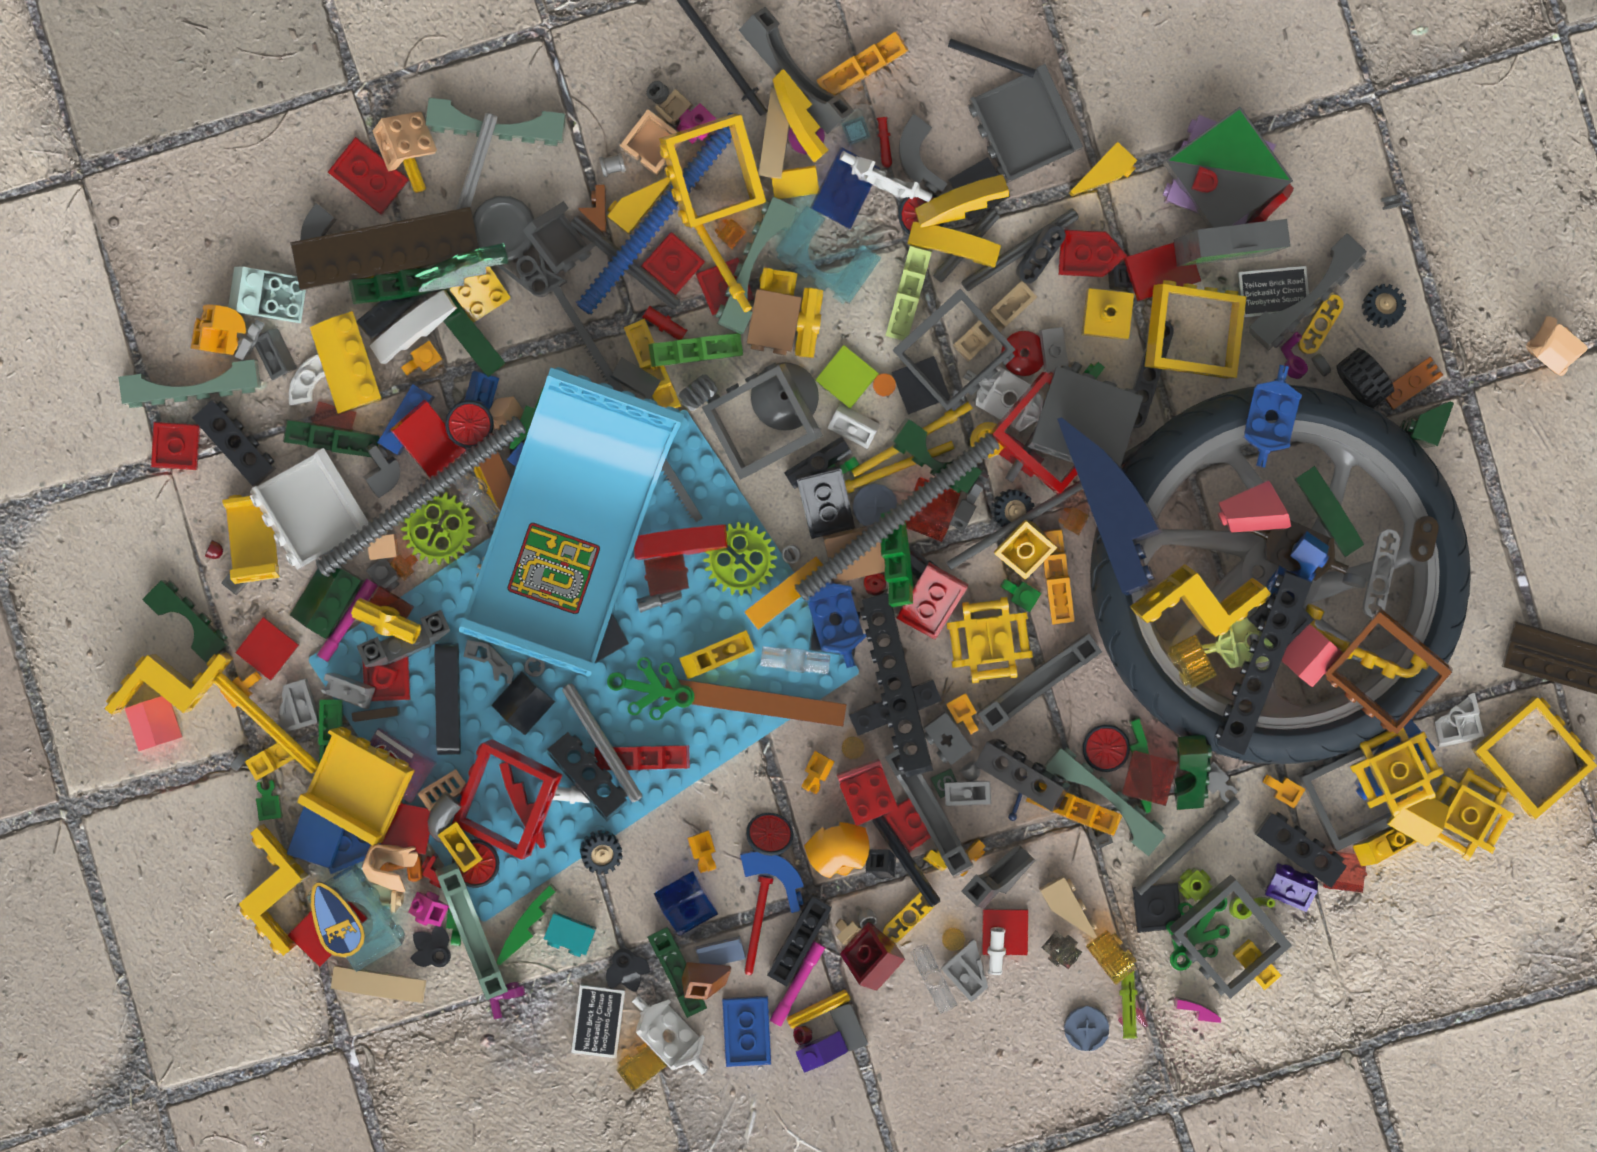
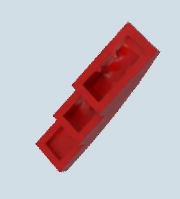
M726 525L692 527L638 535L634 546L635 559L642 560L657 556L664 558L679 554L691 555L727 548Z
M689 745L613 747L627 770L690 768ZM595 747V757L598 760L597 766L601 770L604 768L611 770L598 747Z
M502 762L499 766L506 790L514 809L526 827L535 802L528 803L524 781L514 783L511 764ZM543 826L536 841L541 849L547 846Z

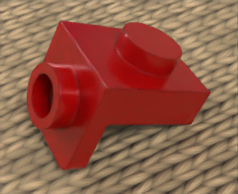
M434 853L432 857H426L421 867L425 869L422 875L430 879V884L441 888L435 873L437 869L433 867L438 858V855Z

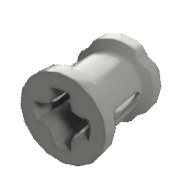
M621 152L613 157H599L604 177H607L610 173L626 172Z

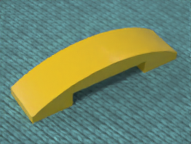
M913 222L907 243L923 249H934L967 258L975 263L993 268L996 266L1001 245L953 229L936 225L921 228L919 222Z

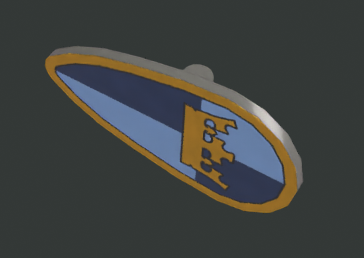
M316 882L311 893V909L316 932L322 946L334 956L347 957L355 954L360 950L365 939V931L360 919L336 890L323 882Z

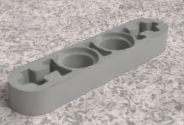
M1392 529L1381 531L1377 537L1363 601V611L1369 617H1373L1378 612L1376 610L1372 614L1371 609L1368 608L1369 604H1373L1375 598L1370 597V593L1383 595L1382 599L1377 598L1376 605L1385 611L1400 543L1399 534ZM1389 533H1391V538L1394 539V543H1390L1388 546V550H1393L1392 554L1380 552V547L1386 548V541H1383V537L1388 536ZM1383 555L1387 556L1390 560L1389 566L1385 569L1378 566V559ZM1377 578H1381L1385 582V587L1382 591H1376L1373 588V581Z

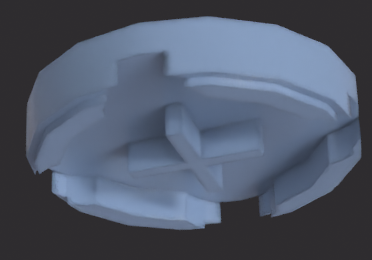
M867 485L859 490L854 497V515L862 525H872L873 522L879 521L881 513L891 512V508H896L897 498L892 490L884 485Z
M1088 1005L1077 1007L1070 1012L1065 1020V1036L1070 1045L1077 1050L1094 1051L1103 1046L1108 1039L1109 1022L1104 1013L1096 1007Z

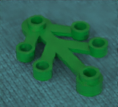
M648 657L640 658L637 666L644 672L651 684L626 679L625 675L620 672L610 674L607 679L608 687L614 691L628 688L649 693L642 699L631 702L628 705L627 709L631 715L640 714L643 708L662 696L671 698L662 706L653 707L650 710L649 715L651 719L660 720L665 713L674 707H688L695 699L692 688L687 685H681L673 672L674 667L670 662L662 663L659 667V672L667 677L673 689L663 686L652 669V662ZM642 660H646L648 662L647 668H643L641 666ZM664 665H668L670 667L669 673H664ZM616 677L621 678L622 682L619 686L614 683ZM681 692L687 694L685 701L680 699ZM633 704L639 707L637 713L631 710ZM655 709H658L661 713L659 718L653 715Z
M1227 898L1223 899L1202 917L1196 926L1193 925L1186 931L1187 938L1194 947L1198 943L1216 938L1225 939L1229 936L1230 929L1224 924H1218L1215 929L1204 932L1215 912L1223 911L1227 907ZM1181 902L1178 906V911L1184 915L1183 907L1188 905L1189 909H1191L1193 906L1188 902ZM1170 921L1166 925V930L1169 934H1171V936L1174 933L1171 932V930L1168 927H1170L1175 921ZM1221 928H1225L1223 935L1219 934ZM1172 939L1174 951L1170 955V964L1178 971L1186 970L1192 963L1185 954L1187 949L1183 945L1179 947ZM1207 943L1203 949L1197 950L1203 958H1214L1218 954V948L1212 943ZM1210 947H1213V952L1211 954H1208L1207 950ZM1183 955V961L1177 962V958Z

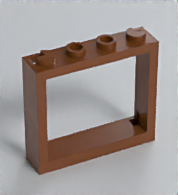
M1380 608L1328 668L1325 675L1332 686L1335 688L1339 686L1345 691L1344 695L1350 701L1360 703L1363 706L1362 710L1368 716L1378 718L1381 721L1380 725L1384 729H1387L1390 733L1393 731L1398 734L1450 676L1453 668ZM1378 623L1439 673L1398 720L1337 671Z

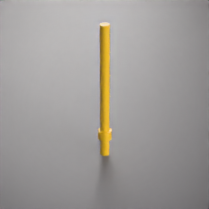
M693 208L694 215L697 217L698 215ZM704 225L695 226V230L730 287L729 292L733 299H737L742 310L748 312L752 307L744 295L745 290L742 285L735 280Z
M969 401L959 406L955 411L951 408L944 412V416L923 427V429L927 431L928 436L946 424L950 423L951 425L958 421V417L973 408ZM892 445L851 471L856 478L899 451Z
M952 441L929 449L928 452L933 458L955 448ZM913 456L854 480H845L847 494L854 492L855 488L916 465L911 460Z

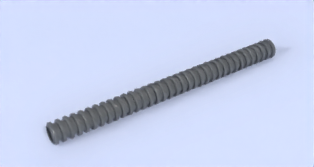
M513 416V420H507V424H502L499 430L495 429L494 434L490 433L488 438L484 437L483 442H477L478 445L476 447L473 445L471 447L472 450H466L465 455H460L461 458H455V462H450L448 467H443L442 472L438 471L436 476H431V480H425L426 483H421L420 488H414L413 493H408L409 496H403L402 501L398 500L396 505H391L390 510L387 508L384 514L380 513L379 518H373L374 521H369L368 526H362L361 531L357 530V534H352L350 539L346 538L344 543H339L338 548L335 546L332 552H327V556L323 555L321 560L317 559L316 565L322 574L327 577L330 576V572L334 573L337 567L341 568L342 563H348L347 560H352L353 555H359V551L363 552L365 550L364 547H370L371 542L375 543L377 538H382V534L386 535L388 530H393L394 525L398 526L400 521H405V517L409 518L411 513L415 514L417 512L416 509H422L423 504L427 505V501H432L434 496L438 497L440 492H445L446 487L450 488L452 483H457V479L461 480L463 475L467 476L468 471L472 472L475 466L479 467V463H484L486 458L490 459L492 454H497L498 449L501 451L504 445H509V441L513 442L515 437L519 438L520 433H526V428L518 417Z
M986 433L984 438H979L980 441L974 442L973 447L969 446L968 451L964 450L962 456L958 455L957 460L953 459L952 464H947L945 469H940L941 472L939 474L936 472L935 477H930L928 483L925 481L923 487L919 486V490H914L911 496L907 495L906 500L902 499L900 505L897 503L895 509L891 508L890 513L886 512L884 514L885 517H880L878 522H873L874 525L872 527L868 526L867 531L863 530L861 536L857 535L856 540L852 539L851 544L845 545L846 548L839 549L840 552L838 554L834 553L833 558L829 557L827 563L824 561L822 567H817V571L813 570L810 576L807 575L805 580H800L801 583L799 585L795 584L797 592L806 601L809 600L808 597L815 596L814 593L816 591L820 592V588H825L827 582L831 583L832 578L836 579L837 574L843 573L842 570L849 569L848 566L850 564L854 565L855 560L859 561L861 555L864 557L866 551L870 552L871 547L875 548L876 543L882 542L881 539L888 538L887 535L889 533L893 534L894 529L898 530L900 524L903 526L905 520H910V516L914 517L917 511L920 512L922 507H927L926 504L928 502L932 503L933 498L937 499L939 493L943 494V490H948L950 485H955L956 480L960 481L961 476L965 477L967 471L971 472L972 467L976 468L977 463L983 462L982 459L989 458L988 455L994 454L995 449L999 450L1000 445L990 433Z

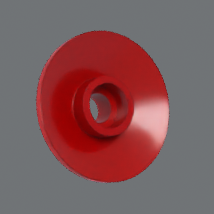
M1018 331L1007 338L1008 342L1016 349L1012 352L1015 357L1005 365L1011 373L1018 376H1029L1042 368L1044 362L1041 341L1037 334L1030 331ZM1022 349L1028 350L1029 355L1027 357L1021 356L1020 351Z

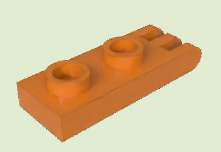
M1431 356L1392 382L1394 392L1385 399L1392 410L1443 376L1441 371L1434 376L1432 375V372L1438 368L1436 364L1427 368L1426 365L1433 361Z

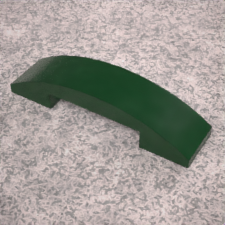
M668 926L647 936L686 1017L688 1018L707 1009L704 999L684 998L682 975L687 963Z

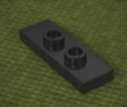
M423 295L380 301L358 319L357 324L373 339L420 300Z

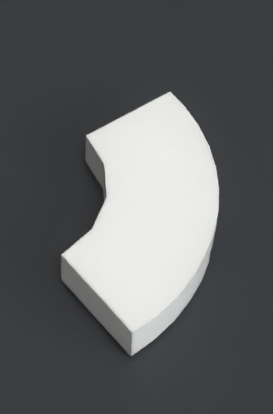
M318 354L307 359L292 378L289 387V406L313 401L315 385L325 377Z

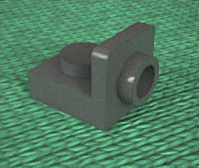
M386 558L378 560L366 570L380 587L381 592L386 590L391 592L400 584L398 580L402 578Z

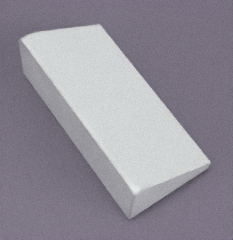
M840 404L828 429L868 449L880 424Z

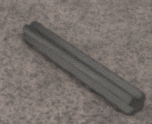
M990 209L969 234L982 238L1000 218V215L995 210ZM951 254L933 276L939 282H943L963 260V257Z

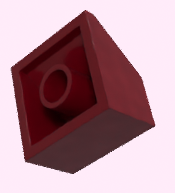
M870 922L859 931L840 953L858 984L875 991L885 983L905 960L897 945Z

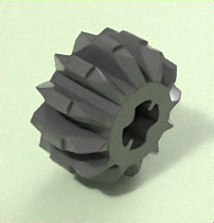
M704 374L685 387L679 393V397L683 405L690 411H693L714 396L718 389L715 382L707 374Z

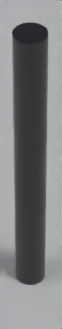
M952 38L949 41V48L1032 78L1035 75L1036 69Z

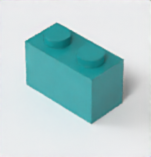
M554 912L544 940H547V945L559 949L562 946L569 949L568 953L574 956L581 957V954L586 956L597 928Z

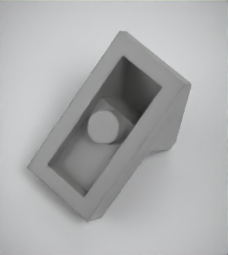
M990 781L946 782V806L991 804Z

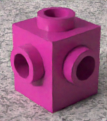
M699 103L692 111L687 109L679 117L681 122L676 129L680 132L716 120V118ZM710 132L688 139L691 144H694L698 139L703 141Z
M427 891L426 894L417 892L408 913L415 916V921L422 925L432 924L440 927L449 906L440 901V896L433 892Z

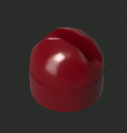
M211 540L205 557L218 559L223 554V548L220 543Z
M807 1026L796 1027L793 1032L795 1042L798 1045L809 1043L813 1038V1031Z

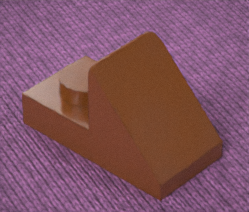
M595 185L596 190L591 191L592 204H596V208H578V210L601 232H606V186Z

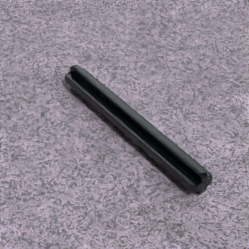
M884 816L872 819V822L929 906L934 907L940 902L939 896Z

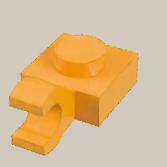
M427 341L411 352L414 359L401 368L407 376L419 367L425 372L442 361V358L431 342Z
M256 671L244 681L238 676L232 682L249 697L253 694L249 688L262 679V677ZM220 690V692L223 694V696L227 699V701L231 704L233 708L238 706L229 696H227L222 690Z
M966 693L946 704L955 722L958 724L963 721L970 735L978 731L971 717L977 712Z
M814 751L804 770L809 774L801 787L817 794L820 790V780L825 782L835 761Z
M1266 775L1262 781L1276 790L1273 797L1292 808H1295L1305 791V788L1284 777L1282 782H1279L1273 777Z
M709 830L688 837L693 858L699 859V872H709L716 869L715 861L711 855L716 851Z
M978 838L966 852L971 860L977 861L985 853L983 849L986 846ZM967 870L966 872L960 874V875H961V876L966 875L967 872H968V870Z

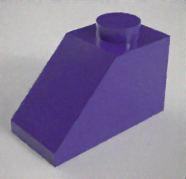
M839 1030L799 1046L796 1050V1055L805 1073L848 1052V1048Z

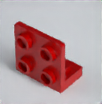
M881 767L840 783V788L856 826L899 809Z

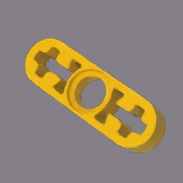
M1331 295L1328 300L1321 302L1304 330L1302 339L1298 342V348L1302 353L1313 354L1321 346L1343 309V300L1338 295ZM1336 300L1335 305L1338 308L1332 309L1329 313L1330 316H1333L1332 319L1325 314H1320L1321 310L1324 313L1327 312L1329 308L1327 301ZM1323 318L1326 321L1327 327L1324 331H1318L1315 328L1314 323L1316 319ZM1309 330L1316 335H1321L1320 339L1315 337L1312 341L1314 348L1305 349L1306 344L1303 341L1309 340L1313 335L1308 333Z
M921 892L917 893L883 927V933L886 936L889 934V927L894 929L898 925L895 922L898 918L907 927L905 930L900 927L897 930L898 936L896 938L894 936L888 937L894 943L900 941L934 908L924 904L920 908L924 912L920 915L918 910L911 906L914 902L917 906L922 902L920 898L922 896ZM907 910H912L916 914L915 920L911 923L903 920V913Z

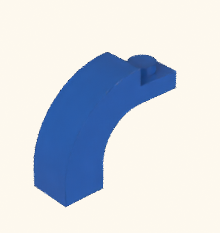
M755 850L740 853L745 877L757 874H771L777 877L786 889L791 913L800 911L799 905H803L801 891L796 892V889L804 887L798 870L788 859L780 854L768 856Z

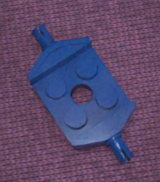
M1279 365L1277 379H1274L1272 382L1255 385L1243 438L1260 452L1256 464L1259 467L1266 468L1268 454L1271 451L1290 448L1291 445L1289 443L1302 395L1285 381L1289 369L1288 366ZM1268 410H1274L1277 413L1275 423L1266 421L1265 414Z
M827 582L825 584L826 587H821L820 592L816 591L814 593L815 596H810L807 603L821 650L840 653L844 657L846 668L856 666L851 653L853 652L852 649L867 636L863 634L851 594L852 587ZM832 613H836L840 617V623L837 626L832 625L829 621Z

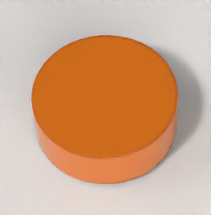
M880 374L873 382L875 393L883 397L891 395L896 387L894 378L889 374Z

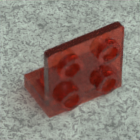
M919 477L914 490H919V486L923 487L924 482L928 483L930 480ZM950 488L943 490L944 493H939L937 499H932V503L928 502L926 504L927 507H922L921 511H917L914 517L910 516L909 521L905 520L906 528L942 542L951 523L961 493H957Z
M1133 751L1122 794L1166 806L1178 762Z

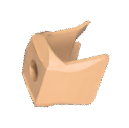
M1546 316L1535 338L1526 344L1530 354L1541 360L1552 372L1563 376L1568 366L1588 349L1567 327L1557 324V319L1551 316Z
M382 844L371 845L362 865L367 880L392 890L405 892L406 889L398 874L379 869L386 862L402 867H414L418 853L409 851L416 848H403Z

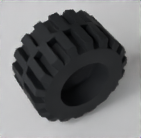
M1357 348L1336 365L1337 373L1348 390L1359 402L1372 409L1394 392L1392 381L1387 373L1363 349Z

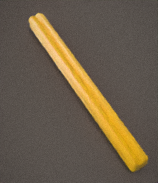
M221 673L214 680V683L308 772L312 774L317 770L319 763L225 674Z

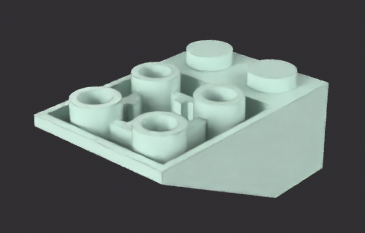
M234 267L228 307L243 315L301 323L306 290H300L297 276L248 267Z

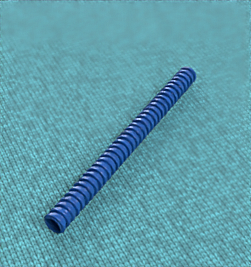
M729 126L715 130V134L709 136L710 140L705 141L706 145L701 146V151L696 152L697 156L692 157V162H688V167H684L682 174L688 193L691 192V187L694 188L696 186L695 182L700 181V176L703 177L705 175L704 171L709 170L708 166L713 165L712 161L718 159L717 155L722 154L721 150L727 148L726 144L731 143L730 139L732 136ZM672 184L669 186L670 190L667 189L665 191L666 195L661 196V201L658 200L656 202L657 206L652 207L653 211L647 213L648 217L643 218L644 222L638 224L639 228L634 229L635 233L630 234V239H626V244L621 245L620 251L617 250V255L613 256L612 261L607 263L608 266L603 268V273L600 272L598 274L599 278L594 279L595 283L589 285L591 288L589 290L586 289V294L580 296L582 299L576 301L577 306L585 313L593 314L592 310L598 308L597 304L602 303L601 299L606 298L607 292H611L610 288L615 287L616 281L619 282V277L625 274L624 271L629 269V264L632 265L633 259L636 260L638 258L637 254L642 253L641 249L647 247L646 243L651 242L650 238L656 236L655 232L660 231L659 227H663L664 221L669 220L668 216H672L673 210H677L678 202L674 201L671 189H673Z

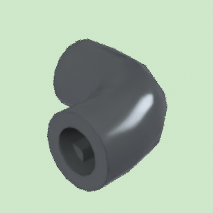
M444 792L436 801L428 817L429 833L441 844L443 843L438 834L453 825L451 820L462 807L447 792Z

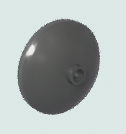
M787 362L776 363L777 365L786 364L813 416L818 406L819 392L812 375L799 365ZM763 370L758 376L766 373V371ZM777 375L752 388L751 403L753 410L765 425L783 431L803 426L789 398L787 400L781 399L780 395L785 390Z

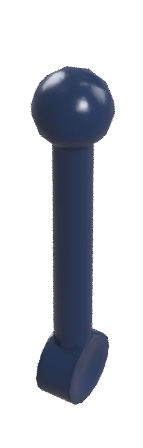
M1020 792L1012 812L1008 815L1010 821L1017 819L1016 812L1023 796Z

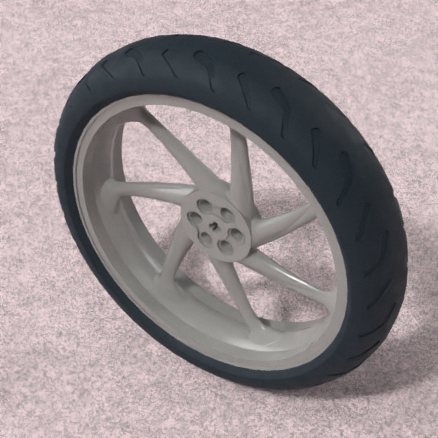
M1290 385L1302 395L1290 441L1317 445L1330 457L1335 468L1329 488L1340 505H1342L1351 467L1354 465L1360 466L1371 475L1395 504L1404 522V531L1394 569L1405 564H1411L1414 567L1411 605L1403 627L1448 664L1455 651L1466 618L1470 596L1471 571L1468 540L1462 516L1446 480L1424 449L1402 428L1378 411L1338 393L1319 388ZM1255 386L1222 393L1184 410L1156 430L1127 461L1122 470L1141 492L1157 521L1172 494L1185 479L1202 465L1211 463L1230 464L1247 489L1264 483L1241 453L1243 445L1250 444L1243 438ZM1268 410L1265 414L1266 421L1275 423L1277 413L1274 410ZM1422 516L1433 517L1439 527L1434 554L1426 562L1415 561L1409 553L1414 523ZM1317 517L1312 530L1330 537L1319 521V517ZM1428 523L1424 524V531H1430L1431 526ZM1096 527L1091 552L1090 579L1093 609L1100 636L1116 671L1136 699L1166 727L1181 737L1204 735L1206 743L1211 744L1212 752L1238 760L1266 764H1296L1337 756L1360 747V743L1388 731L1380 725L1381 721L1378 718L1368 716L1362 710L1363 706L1360 703L1350 701L1344 695L1345 692L1316 704L1299 706L1281 699L1277 695L1275 682L1273 681L1245 755L1218 746V739L1215 738V734L1219 725H1224L1226 717H1223L1227 704H1232L1233 700L1211 690L1193 677L1189 672L1184 657V647L1203 626L1192 613L1172 638L1166 641L1162 639L1155 621L1146 623L1136 615L1130 606L1147 593V589L1128 596L1122 593L1098 527ZM1162 529L1163 533L1138 542L1143 546L1147 558L1143 559L1145 565H1148L1156 550L1162 545L1191 546L1239 556L1241 561L1211 591L1219 603L1251 578L1265 586L1266 582L1279 567V565L1265 560V540L1253 533ZM1421 546L1419 548V553L1421 555H1424L1426 553V548L1424 546ZM1387 556L1378 559V566L1385 569L1389 566L1390 560ZM1372 561L1344 570H1347L1346 573L1363 576L1368 581ZM1256 565H1259L1263 570V574L1259 578H1255L1252 575V569ZM1339 571L1326 572L1318 580L1312 581L1303 608L1306 609L1307 604L1331 597L1353 587L1342 583L1343 573ZM1260 606L1251 609L1248 612L1247 618L1251 614H1253ZM1323 619L1315 620V625L1318 629L1327 631L1344 641H1352ZM1256 634L1250 635L1251 642L1253 639L1257 640L1258 636ZM1398 639L1385 648L1373 652L1379 657L1392 661L1405 669H1410L1414 665L1410 662L1414 652ZM1358 645L1359 648H1361V649H1363V650L1370 651V650L1365 649L1364 647ZM1353 655L1352 659L1360 663L1361 658ZM1268 661L1257 663L1256 665L1258 667H1265ZM1374 665L1373 669H1369V675L1355 686L1398 720L1439 673L1429 665L1427 669L1422 668L1419 674L1414 677L1404 678L1395 675L1394 679H1391L1381 674L1383 668ZM1239 703L1241 710H1248L1251 705ZM1234 721L1230 729L1238 732L1243 728V723Z

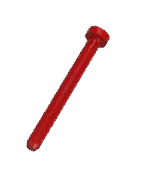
M758 875L757 881L761 883L744 970L746 975H752L754 971L769 884H773V877Z

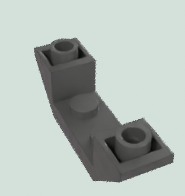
M442 610L420 618L422 622L420 624L421 632L413 644L392 636L383 641H379L378 637L357 645L365 667L388 665L434 645L450 631Z

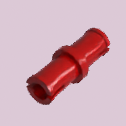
M652 306L648 307L642 317L657 326L660 332L665 331L677 340H682L688 331L672 321V317L669 315L666 317L652 308Z

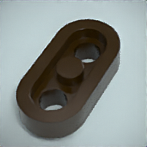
M1422 516L1414 523L1409 553L1415 561L1426 562L1434 554L1439 527L1433 517ZM1426 523L1431 526L1429 532H1425L1423 529ZM1421 546H1424L1426 548V553L1424 555H1421L1419 553V548Z

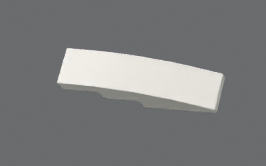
M442 290L385 331L370 345V348L379 362L386 364L400 350H407L421 336L427 337L457 307L446 290Z

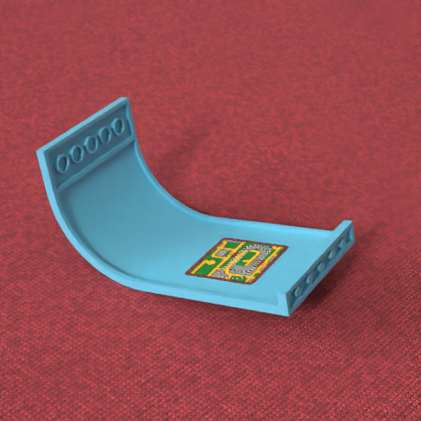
M560 367L550 368L459 632L590 677L651 496L669 448L682 423L684 414L679 413L680 411L674 407L668 406L665 408L659 406L654 400L636 398L635 394L631 392L616 391L609 384L600 383L599 385L591 382V379L586 376L578 375L577 377L571 375L566 369Z

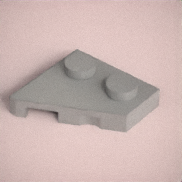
M307 678L283 685V702L280 705L279 726L285 732L318 723L319 715Z
M972 939L941 967L944 973L970 1002L974 1001L988 988L977 944Z

